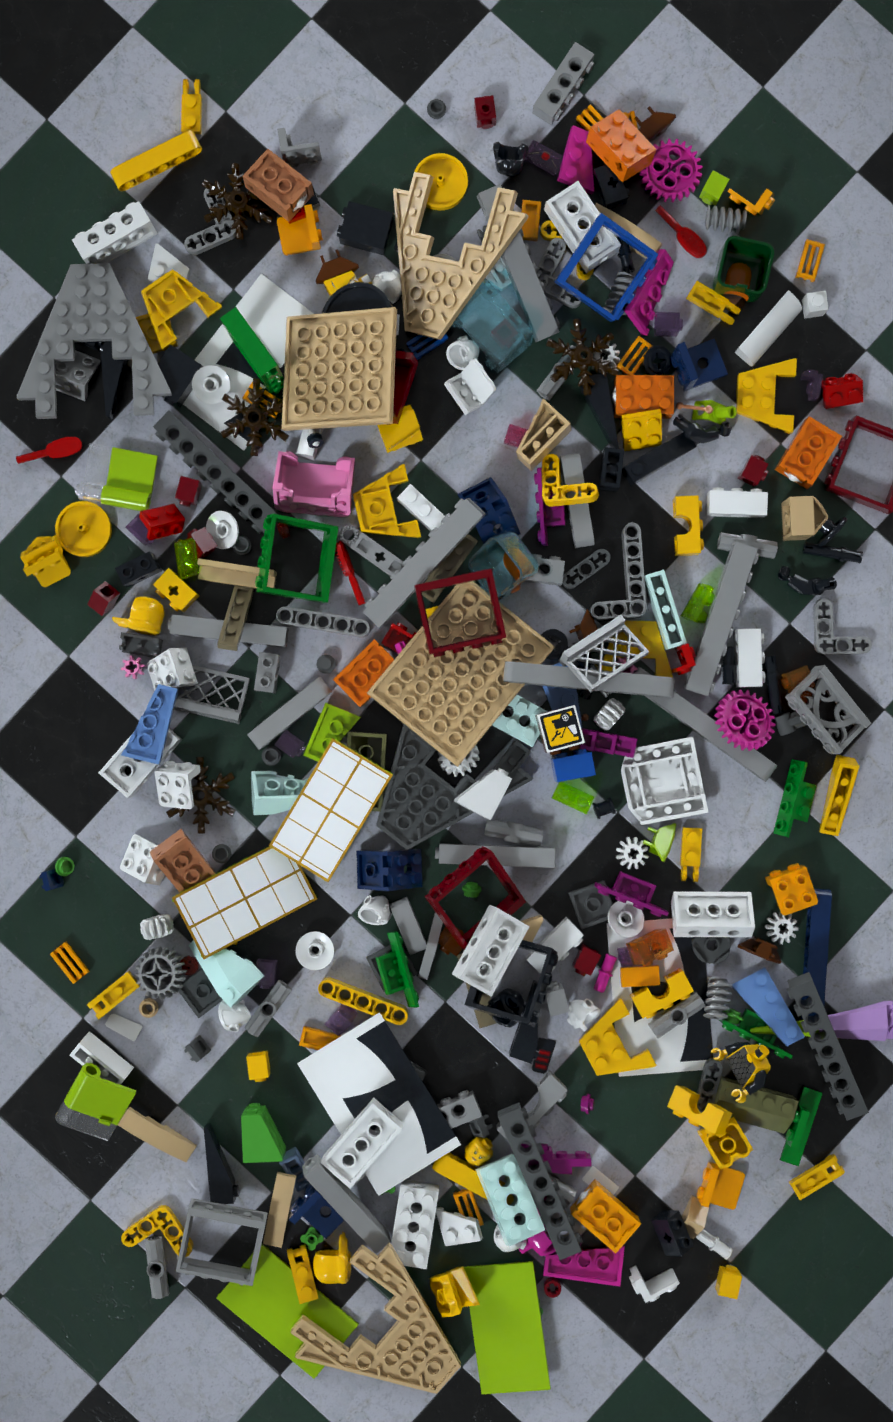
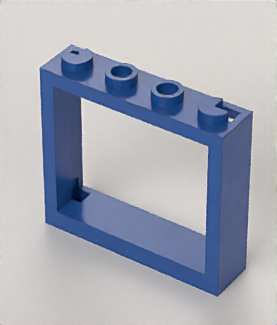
M600 213L564 266L555 283L608 321L613 322L615 319L619 320L623 315V307L626 303L630 304L636 295L634 291L637 286L641 287L647 277L644 275L648 269L652 270L658 261L656 260L658 253L603 213ZM602 226L647 257L611 313L566 282Z

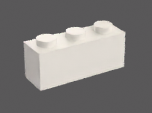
M411 484L397 497L398 502L430 532L435 527L439 529L443 524L441 520L445 516Z
M721 487L712 488L707 493L706 516L764 518L767 516L768 492H762V489H751V492L743 491L742 488H732L731 491H724V488Z
M761 629L734 630L736 688L762 687L763 683H765V672L762 671L765 654L762 652L761 647L764 644V633H761Z
M565 917L539 944L553 948L558 952V961H563L569 955L568 951L573 946L576 948L583 941L582 937L584 935ZM531 951L526 956V960L541 974L547 955Z
M90 1031L70 1054L82 1066L86 1063L96 1065L101 1071L100 1078L120 1085L134 1068Z

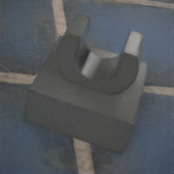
M201 1035L186 1045L184 1050L185 1053L189 1052L192 1057L190 1060L195 1062L201 1060L211 1051Z
M482 1115V1117L468 1122L474 1137L489 1135L488 1130L493 1127L492 1124H485V1119L489 1115Z

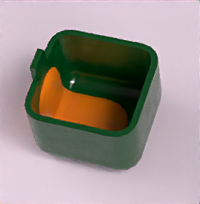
M729 237L719 254L713 280V290L722 296L724 294H733L743 297L746 302L757 301L768 284L774 257L773 247L768 243L744 237Z

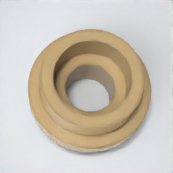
M152 998L144 999L139 1005L140 1014L146 1018L155 1016L159 1009L158 1003ZM146 1005H151L152 1011H148Z

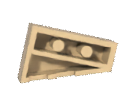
M542 399L541 405L516 451L517 458L530 471L571 432V423L545 399Z

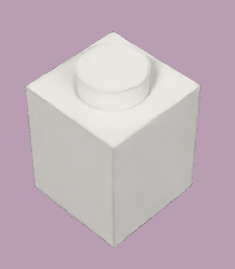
M826 291L807 293L801 300L804 319L823 316L829 310Z

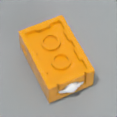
M596 1179L591 1182L570 1207L571 1215L615 1254L641 1225L639 1217Z

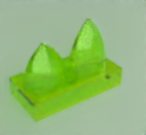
M192 537L185 540L179 539L174 543L178 576L183 580L198 575L199 568L195 540Z
M699 583L680 616L696 623H705L708 614L703 607L705 605H712L715 596L713 593L714 588L708 584Z
M558 782L551 798L587 814L594 796L563 782Z

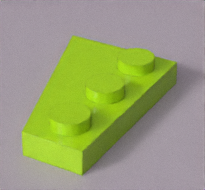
M325 702L303 756L319 762L332 738L340 742L361 717Z

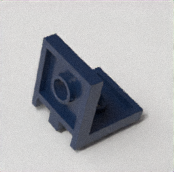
M715 339L688 349L685 342L680 343L671 355L672 365L677 369L678 381L681 386L683 385L684 392L728 375ZM698 360H706L708 363L707 368H700Z
M492 477L457 494L460 500L470 498L486 513L475 526L486 551L521 534L507 499ZM501 524L498 529L493 530L495 525Z
M421 848L394 851H356L358 889L394 891L423 887ZM405 865L407 866V871H406V873H404V866H405Z
M310 1184L306 1188L304 1196L302 1198L300 1196L297 1197L292 1203L293 1207L290 1209L289 1220L295 1225L301 1217H304L327 1239L344 1219ZM328 1206L331 1209V1213L323 1215L320 1209Z

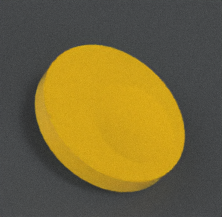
M445 153L429 155L417 165L414 171L434 177L426 207L439 211L451 209L462 201L467 192L468 176L466 169L452 155Z
M78 501L69 504L60 512L55 524V533L60 545L67 552L79 557H90L100 553L108 545L112 535V524L108 514L101 507L92 502Z

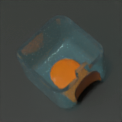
M505 532L488 539L468 562L471 572L492 568L498 600L517 593L520 590L521 583L533 577L539 570L537 560L514 532ZM486 579L478 580L489 595Z

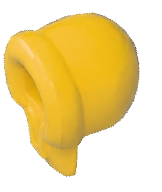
M140 596L136 597L133 601L129 619L112 617V620L120 627L133 629L140 634L156 636L161 632L164 608L157 599Z
M342 1231V1234L339 1235V1250H320L315 1253L313 1269L315 1277L321 1283L346 1284L350 1280V1258L352 1256L348 1250V1238H346L345 1232Z

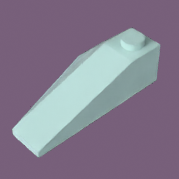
M251 771L253 815H272L290 810L309 778L300 780L295 779L294 775L288 774L287 777L277 775V772Z
M194 940L189 944L190 949L216 992L230 1008L242 1001L264 977L251 961L237 956L233 950L229 951L225 948L203 959Z

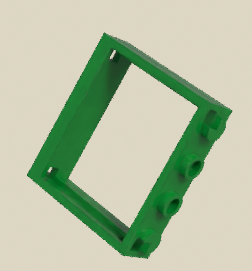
M236 307L220 318L231 340L271 394L274 392L279 393L280 389L284 387V377L277 363Z
M278 514L267 515L263 522L265 533L260 543L262 555L258 559V568L260 569L259 576L255 580L256 592L328 603L339 526ZM276 523L324 532L315 595L267 587Z

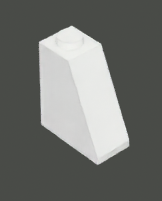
M498 768V770L491 769L458 795L454 802L491 820L512 778L508 777L509 773L501 768Z

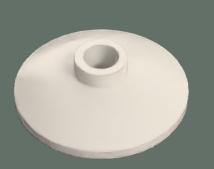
M214 365L203 366L193 376L192 390L195 396L203 403L217 404L223 401L222 397L225 393L228 395L230 380L227 373L220 367ZM210 380L214 383L211 388L207 387V382Z
M216 511L208 518L206 529L218 545L217 548H231L239 536L236 519L226 511Z
M617 901L609 909L608 922L611 929L617 935L631 938L638 935L643 929L644 914L641 909L634 907L630 901H626V903ZM621 917L625 918V923H623Z
M313 931L306 933L299 939L296 945V957L299 963L307 969H323L333 959L334 945L331 939L322 932ZM314 946L319 948L318 953L312 951Z

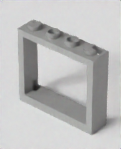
M191 1198L176 1272L185 1273V1275H196L204 1279L212 1278L221 1282L238 1283L242 1286L243 1284L253 1286L268 1213ZM193 1217L259 1228L250 1269L187 1258L186 1252Z

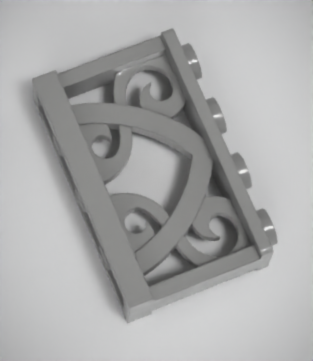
M825 665L815 666L810 671L811 673L785 698L788 700V705L800 715V720L812 730L813 736L822 742L823 748L830 754H841L851 741L864 728H867L871 722ZM815 679L818 680L814 689L808 687ZM808 691L812 694V697H803L807 699V704H805L800 698L802 692ZM826 691L829 694V697L825 698L821 695V693L825 695ZM820 700L823 702L834 701L836 703L834 709L836 722L820 719ZM840 710L845 714L844 716L839 715ZM853 724L854 727L847 733L845 727ZM838 728H840L842 738L838 743H836L835 740L831 737V734L835 733L836 738H838Z

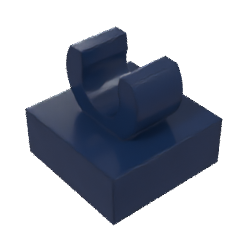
M56 869L41 872L39 878L43 880L44 885L42 888L45 891L64 886L63 878L56 872Z

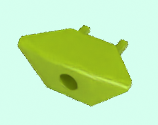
M676 823L661 827L658 830L651 827L647 829L655 834L651 843L646 840L643 843L650 846L649 852L659 856L662 862H665L675 837Z

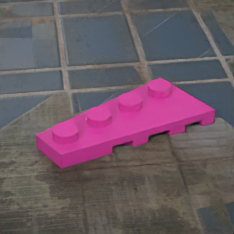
M665 249L658 251V256L656 257L658 261L652 270L648 269L644 275L647 277L641 287H637L634 292L636 294L630 304H627L624 310L641 335L648 336L650 330L647 328L650 320L654 319L655 312L653 310L656 302H660L662 297L661 288L663 285H666L674 263Z
M623 1245L616 1254L609 1247L581 1250L582 1252L559 1260L557 1253L547 1255L544 1260L543 1276L620 1286L625 1246Z

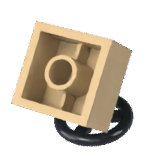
M814 496L789 497L781 503L783 541L806 540L814 536L819 530L824 534L818 542V546L822 547L847 522V518L842 517L834 524L828 518V514L822 504Z

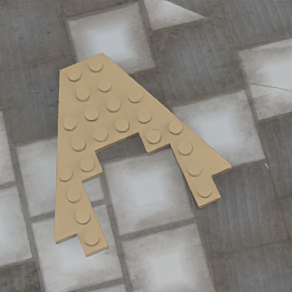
M414 172L409 191L393 189L405 331L441 340L527 221L528 215L513 211L518 195L516 191L497 188L482 245L464 243L459 262L430 256L434 237L421 234L419 230L434 177Z
M388 1243L379 1255H376L362 1244L350 1258V1263L394 1295L385 1305L384 1311L397 1320L396 1323L377 1345L360 1334L354 1343L347 1347L309 1318L302 1315L290 1332L304 1342L296 1351L295 1357L437 1394L461 1367V1361L392 1244Z

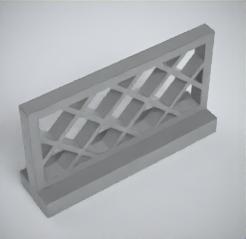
M619 615L565 650L559 660L563 667H569L590 693L649 653L648 649L624 624L626 620L622 615ZM623 631L628 637V641L617 639L618 634ZM605 642L614 643L613 650L603 649V644ZM617 644L626 645L627 653L617 651ZM630 646L637 647L641 653H630ZM591 651L598 652L599 660L589 658V653ZM603 653L613 655V661L602 660ZM616 656L626 657V663H616ZM576 661L585 662V669L577 668L573 663ZM588 663L598 664V672L588 670ZM602 665L612 667V672L610 674L601 672ZM587 675L598 676L597 682L592 685L587 680Z
M192 665L195 675L203 672L209 679L200 684L197 683V686L189 691L182 687L185 693L176 698L174 710L240 724L250 678ZM218 676L224 677L227 683L217 689L212 680ZM237 680L245 682L243 689L237 693L231 686ZM211 682L215 690L205 695L201 687ZM230 686L234 694L224 700L219 691ZM199 688L204 697L198 701L192 700L189 694ZM218 693L222 702L217 705L211 704L207 698ZM236 697L239 701L238 710L230 709L226 702Z

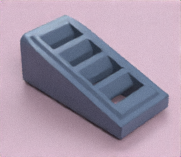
M293 1147L286 1151L283 1161L279 1163L286 1174L294 1175L301 1170L303 1171L302 1166L305 1162L298 1149ZM303 1172L296 1175L294 1187L299 1192L307 1188L310 1183L307 1179L298 1183V1180L304 1177Z

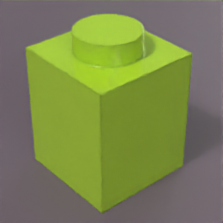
M712 171L699 198L708 205L713 204L716 206L730 179Z

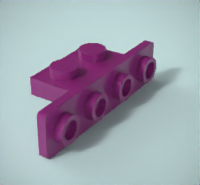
M540 467L537 468V473H534L535 485L538 484V492L535 493L536 503L539 504V511H537L536 515L537 522L540 523L541 530H538V541L543 546H548L547 527L566 525L565 505L551 507L544 503L542 497V468ZM550 490V497H549V499H552V497L554 496V494H553V491Z
M620 871L613 888L597 882L594 884L598 889V893L609 896V894L616 896V900L623 903L630 901L634 907L644 910V907L650 909V913L661 917L662 914L665 916L669 914L665 909L650 903L656 885Z

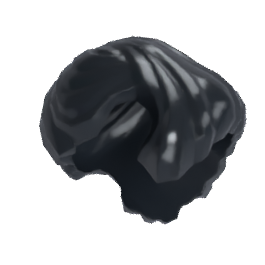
M495 142L493 144L497 171L508 177L519 175L528 154V145L522 143L519 147H511Z
M510 988L502 990L496 997L489 1000L487 1005L488 1007L521 1016L525 1008L522 995ZM490 1015L496 1023L504 1027L511 1028L517 1023Z

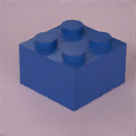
M586 749L574 750L573 755H567L565 752L554 755L555 758L551 759L555 782L596 775L592 752H587Z

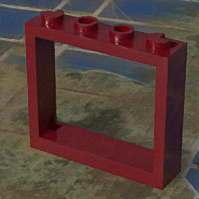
M856 415L846 423L844 430L847 432L838 444L840 449L838 455H835L831 462L833 469L825 478V490L880 512L890 514L893 512V482L884 504L834 485L856 427L893 441V429Z
M492 568L414 585L429 655L433 654L434 657L444 656L445 651L453 650V653L465 651L464 647L472 646V649L484 647L483 643L491 641V645L503 643L502 639L507 638ZM486 579L498 634L434 647L422 592Z
M484 846L475 850L469 859L463 861L454 872L448 874L439 885L433 887L425 896L457 943L464 950L480 921L462 936L438 902L485 861H487L509 893L496 908L512 915L526 903V900L494 853Z

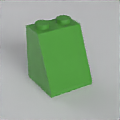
M260 1103L249 1104L241 1115L243 1163L282 1162L286 1153V1145L266 1105L260 1106Z

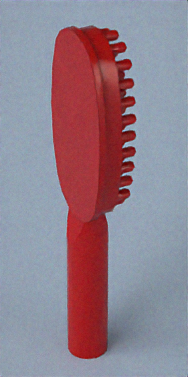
M661 205L658 206L655 211L677 232L676 237L680 245L695 258L704 257L707 247L703 240L688 227H682Z
M77 437L60 438L49 443L46 449L16 456V461L20 464L47 456L51 458L67 457L79 452L82 449V442Z
M340 540L336 543L337 550L335 553L338 552L336 556L339 555L337 559H339L338 562L341 561L339 565L342 564L340 568H343L341 569L342 571L345 570L343 572L344 576H349L351 587L360 606L366 602L354 575V568L347 549Z

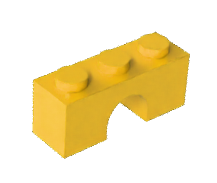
M698 495L675 496L673 498V518H682L689 525L687 534L674 537L675 556L699 555L701 550L704 549V540L700 539V531H703V521L699 518V512H702V501H699Z
M681 968L664 976L667 990L663 995H652L647 986L630 994L642 1018H651L657 1014L656 1011L662 1008L664 1010L674 1005L673 1002L679 999L682 1001L691 996L690 993L694 992Z
M676 1085L667 1107L673 1110L672 1113L681 1118H688V1122L694 1126L704 1127V1131L712 1136L716 1134L724 1135L733 1113L713 1103H708L705 1110L701 1113L697 1106L700 1095L685 1086Z

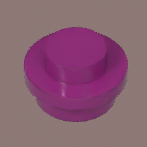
M591 1094L582 1096L581 1111L589 1114L590 1110H594V1099H591Z

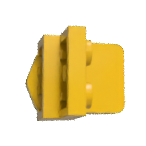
M56 535L36 537L27 549L21 553L20 558L24 563L23 571L27 576L31 574L36 576L42 587H48L71 574V569L63 555V548Z

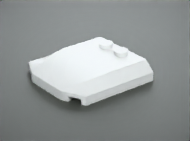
M693 736L637 747L634 758L624 757L621 774L629 810L641 825L709 813Z

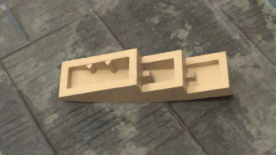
M598 203L595 204L599 213H603L655 252L660 250L662 243L615 212ZM629 245L630 250H632L633 252H635V253H637V254H639V255L645 257L643 254H641L640 252H638L636 249H634L633 247H631V246Z
M131 1107L127 1109L118 1123V1126L139 1139L184 1162L188 1161L197 1147L195 1143L166 1124L163 1126L151 1117H145Z
M277 1172L263 1241L265 1245L282 1248L296 1175Z

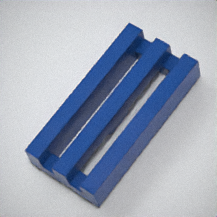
M445 334L441 340H437L418 354L416 352L418 349L435 338L428 337L413 347L412 345L426 337L417 335L408 341L406 345L418 360L447 341L448 336Z

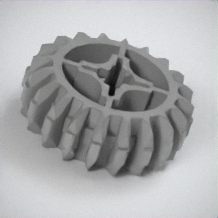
M157 947L156 950L152 948L149 949V953L145 952L142 954L143 958L138 960L140 965L135 967V969L139 970V973H136L134 976L139 977L140 980L136 984H142L140 990H146L145 996L152 995V999L159 997L160 1000L165 999V997L171 998L173 994L179 992L178 988L180 989L184 986L180 981L187 979L182 976L187 970L182 969L185 963L179 962L181 956H175L176 951L172 950L169 952L168 947L164 949ZM155 960V963H153V969L149 971L151 963ZM159 971H162V973H167V974L159 975V974H155V973H156V972H159ZM172 975V980L170 984L166 987V984L168 983V978Z

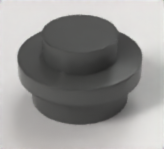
M439 99L430 101L427 106L428 115L433 119L442 118L446 113L445 103Z
M238 536L236 543L232 546L234 552L239 555L249 553L252 547L251 541L245 536Z
M325 654L318 658L316 665L320 672L328 674L335 669L336 662L332 656Z
M269 746L263 750L262 759L267 765H276L281 759V752L278 748Z
M225 844L215 846L212 851V857L218 863L229 861L232 855L230 847Z

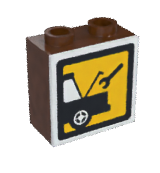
M575 705L535 715L545 753L550 752V755L562 753L561 749L569 747V750L581 748L580 744L585 743Z

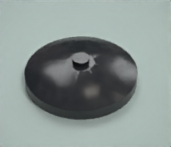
M356 282L345 285L334 292L326 302L322 313L393 307L387 295L378 287L369 283Z

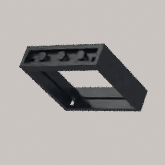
M522 940L518 948L547 955L527 1018L479 1004L483 992L473 986H470L464 1005L477 1011L534 1028L540 1019L541 1013L539 1011L541 1005L546 1000L547 994L545 992L547 985H550L552 981L551 972L553 966H556L558 962V952L551 947Z

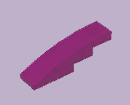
M581 728L585 743L580 744V749L634 758L638 738Z

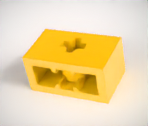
M170 568L153 584L157 588L155 592L163 599L167 597L171 601L169 605L177 612L179 610L185 612L200 596ZM173 588L177 589L179 593L177 596L173 594Z

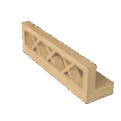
M198 558L197 564L200 566L198 580L257 589L255 580L259 576L260 568ZM269 569L267 587L275 588L277 575L275 570Z

